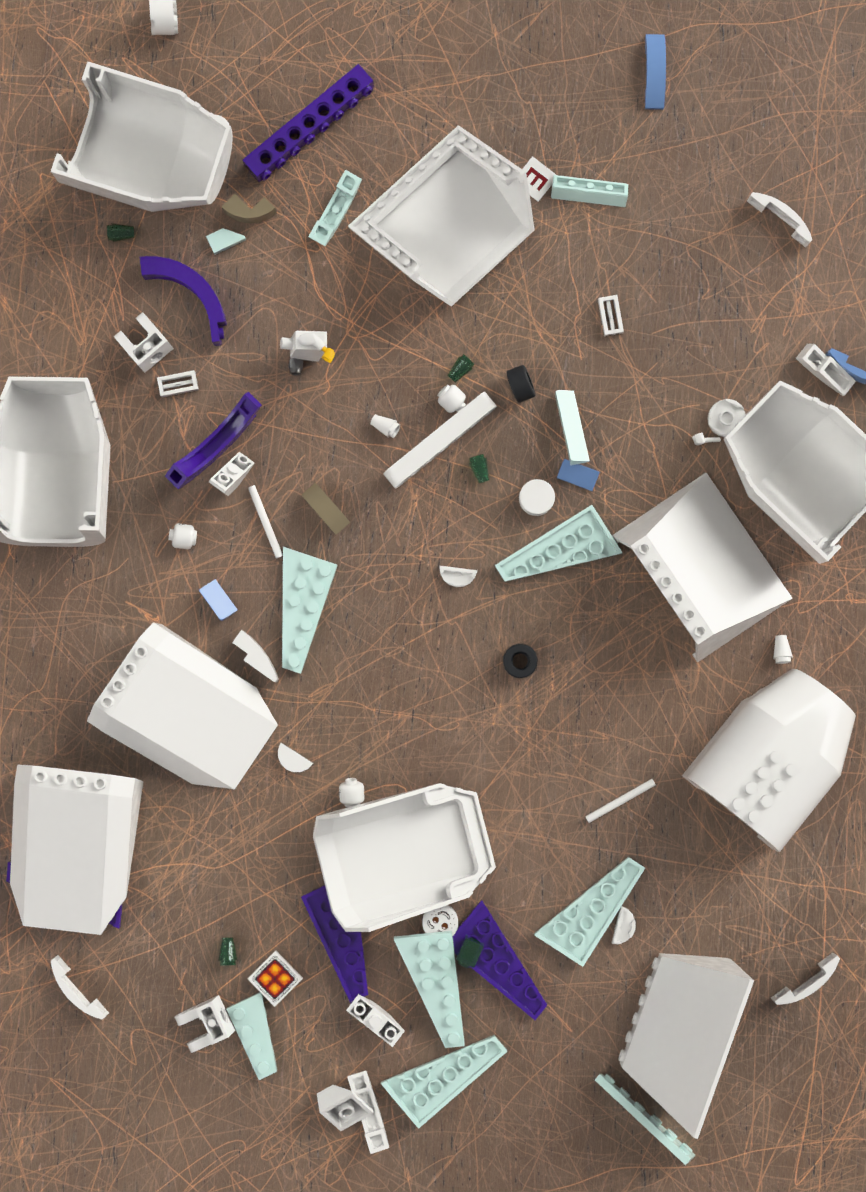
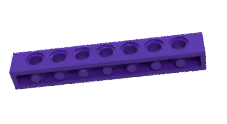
M357 64L242 159L244 166L258 182L267 180L272 175L271 172L276 168L283 167L289 157L296 156L300 152V148L305 144L309 145L312 143L318 133L325 132L329 128V124L334 120L338 121L341 119L347 109L354 108L358 104V100L363 96L367 97L370 95L374 88L371 77ZM352 86L358 88L355 92L348 90ZM337 98L343 99V102L340 104H336L334 100ZM322 110L329 111L325 116L319 114ZM308 122L314 123V126L311 128L305 127ZM293 134L300 135L296 140L291 139ZM279 146L286 147L282 152L276 151ZM264 158L271 159V161L268 164L262 163V160Z

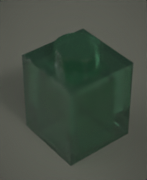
M465 935L456 955V960L459 961L458 964L465 968H469V966L474 968L484 944Z

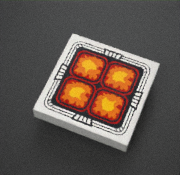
M276 950L248 977V980L274 1007L303 979Z

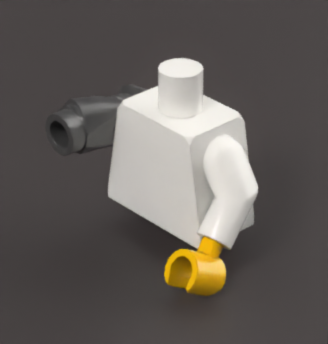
M295 331L291 338L282 337L280 341L281 349L290 350L288 368L291 375H301L303 360L319 362L322 358L324 361L331 363L335 355L333 349L327 348V332Z

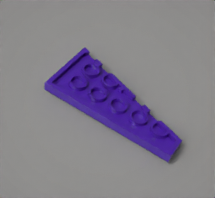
M325 885L301 896L350 1003L353 1002L358 994L363 997L367 996L368 986L361 932H345L331 911Z
M481 899L453 935L454 954L531 1018L536 1020L546 1008L547 1003Z

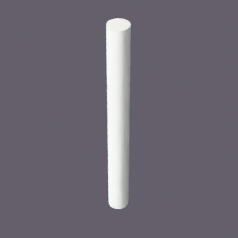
M255 485L250 486L248 490L276 559L280 558L283 554Z
M650 779L585 816L588 823L656 786L653 779Z

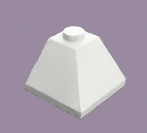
M331 1085L317 1093L320 1113L340 1131L373 1114V1110L353 1091Z

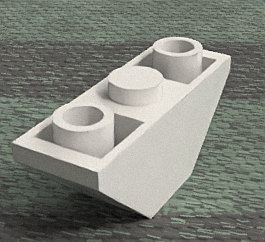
M239 452L209 480V483L229 496L240 485L253 467L254 462Z
M359 994L346 1010L392 1047L405 1032L389 1013L375 1002Z

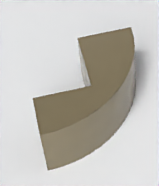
M236 194L221 206L227 216L242 223H260L277 214L275 207L265 197L251 210Z
M316 483L301 495L335 535L350 523Z

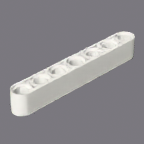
M484 391L394 463L383 475L395 489L398 488L497 407L496 404Z

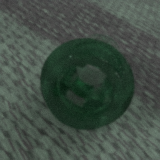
M115 223L107 225L108 241L113 240V242L134 238V226Z
M463 354L461 357H458L447 376L456 383L473 369L474 363Z
M484 454L469 458L470 463L468 464L478 482L482 483L490 480L487 458H484Z
M233 937L222 938L218 958L220 966L236 965L237 955Z

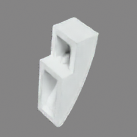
M807 344L796 357L813 375L842 396H845L856 382L831 356H826L815 344Z
M241 630L232 643L247 653L244 661L273 682H277L279 678L267 654L251 636Z

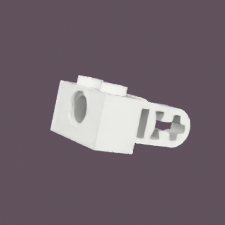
M142 312L136 319L148 332L147 338L137 346L133 345L122 331H119L114 338L145 373L174 348Z
M219 995L175 1016L178 1026L199 1018L200 1020L202 1019L206 1027L207 1033L187 1043L191 1053L222 1041L235 1031Z

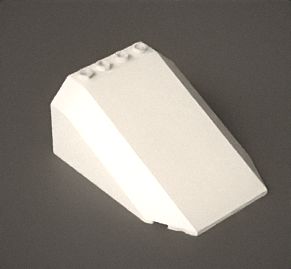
M154 622L132 647L93 705L87 722L191 784L236 789L278 726L255 686L164 625Z
M17 765L14 782L10 886L23 926L102 935L116 911L127 898L143 781L109 774Z
M439 783L316 816L313 839L331 911L345 932H371L469 898L473 894L472 891L479 884H482L486 876L491 874L496 868L477 792L466 791Z

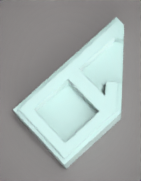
M224 228L206 236L215 255L246 240L244 235Z

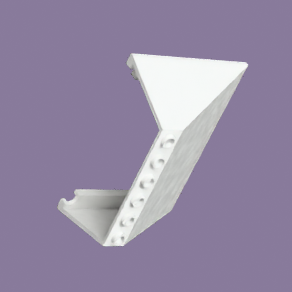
M459 125L348 225L354 233L410 279L451 307L535 230L526 172Z
M704 473L612 535L616 543L621 542L634 551L690 633L696 646V652L692 655L697 662L792 599L707 473Z
M659 953L658 958L655 957L653 960L652 975L646 979L645 987L647 988L645 994L640 996L638 1005H640L639 1011L633 1015L632 1024L634 1025L632 1030L627 1032L625 1038L627 1044L625 1050H621L618 1060L621 1067L691 1136L698 1139L754 980L729 958Z

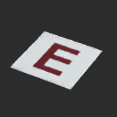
M532 156L522 170L527 174L529 195L539 202L552 185L553 175L556 174Z

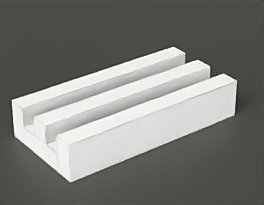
M617 295L598 298L604 337L618 333L622 334L624 330ZM611 300H613L618 329H615L614 320L610 304ZM605 301L611 330L609 331L607 327V321L603 302Z
M194 370L157 378L161 397L199 390ZM192 376V379L165 385L162 384V382ZM193 384V386L164 392V389Z

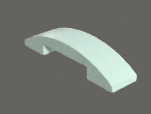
M347 170L344 171L336 186V191L320 220H317L308 236L309 238L323 246L327 245L347 213L361 184V178Z

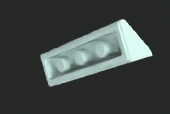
M553 175L552 199L619 207L626 206L628 184Z
M557 390L555 391V398L570 465L589 462L574 391Z

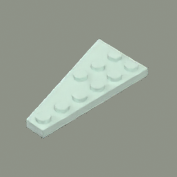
M590 505L502 560L495 567L504 582L622 554V551L593 505Z
M283 547L282 668L301 674L338 565Z
M627 857L537 930L534 935L583 967L645 870V867Z
M452 931L394 936L398 950L445 1048L465 1046Z
M493 1035L381 1081V1085L419 1129L507 1052V1049Z
M599 1074L595 1081L681 1162L686 1165L695 1157V1154L692 1152L693 1150L687 1144L681 1143L672 1130L669 1128L668 1130L665 1129L658 1117L654 1114L650 1116L637 1101L634 1102L626 1090L622 1087L618 1088L611 1076L608 1074Z

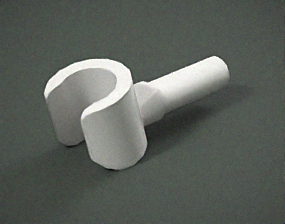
M698 433L692 437L694 444L697 446L708 442L721 441L720 437L704 438L703 433Z

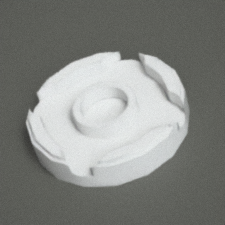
M720 400L709 410L707 417L709 427L718 436L725 437L746 415L744 408L735 400Z

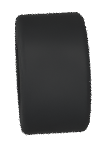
M524 365L506 372L511 390L518 403L535 397L531 378Z
M526 644L511 646L503 656L504 669L515 678L528 677L537 667L538 658L536 652ZM519 653L524 654L528 660L527 665L521 669L513 665V658Z

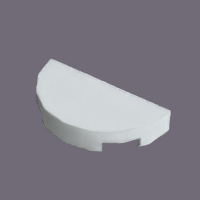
M440 566V574L443 580L448 585L454 587H464L470 584L477 573V570Z
M280 743L278 758L286 770L302 772L309 769L313 764L291 748Z
M623 906L619 909L612 944L626 942L635 932L636 922L633 914Z

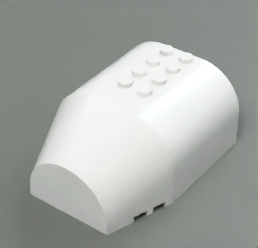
M87 62L82 81L90 96L88 116L72 160L68 161L69 164L66 163L61 154H56L51 173L61 184L150 212L212 204L222 187L230 160L233 139L231 126L213 113H209L199 103L187 97L181 90Z
M8 377L0 396V542L21 546L85 547L104 543L106 539L111 445L89 379L72 377Z
M779 381L724 437V442L748 497L813 559L821 564L829 561L841 548L839 544H835L866 512V434L837 407L819 401L820 399L802 393L803 391Z
M791 669L766 687L758 690L752 696L741 701L682 776L696 788L709 794L758 834L757 837L771 849L780 852L841 776L856 715L848 705L821 683L800 670Z

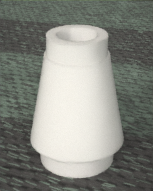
M376 414L370 423L388 438H394L400 429V424L397 423V420Z
M787 635L775 636L773 659H775L776 664L790 663L793 656Z

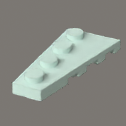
M259 992L227 1007L226 1010L258 1079L261 1080L277 1072L263 994Z

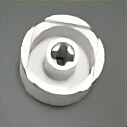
M149 0L152 35L178 34L176 0Z

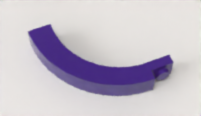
M157 256L139 257L141 273L145 280L163 279L176 282L191 290L202 301L209 318L212 343L214 346L222 345L221 339H224V331L220 326H227L226 317L218 297L206 280L196 271L178 261Z
M249 392L245 393L217 429L188 455L174 463L165 477L177 489L192 481L236 441L254 420L255 414L262 405Z

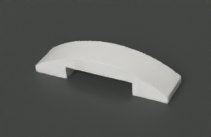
M754 192L750 195L747 202L761 213L767 207L795 229V232L791 235L805 248L812 241L811 234L795 211L771 196Z
M831 953L818 963L821 968L820 972L792 992L787 987L783 988L771 997L772 1001L777 1005L789 1004L811 995L831 977L840 958L836 954Z
M57 955L51 960L55 979L66 997L83 1012L95 1018H105L109 1012L97 998L90 1003L65 975L71 969L61 957Z
M367 1071L347 1076L351 1091L373 1110V1114L361 1120L370 1154L388 1149L389 1143Z

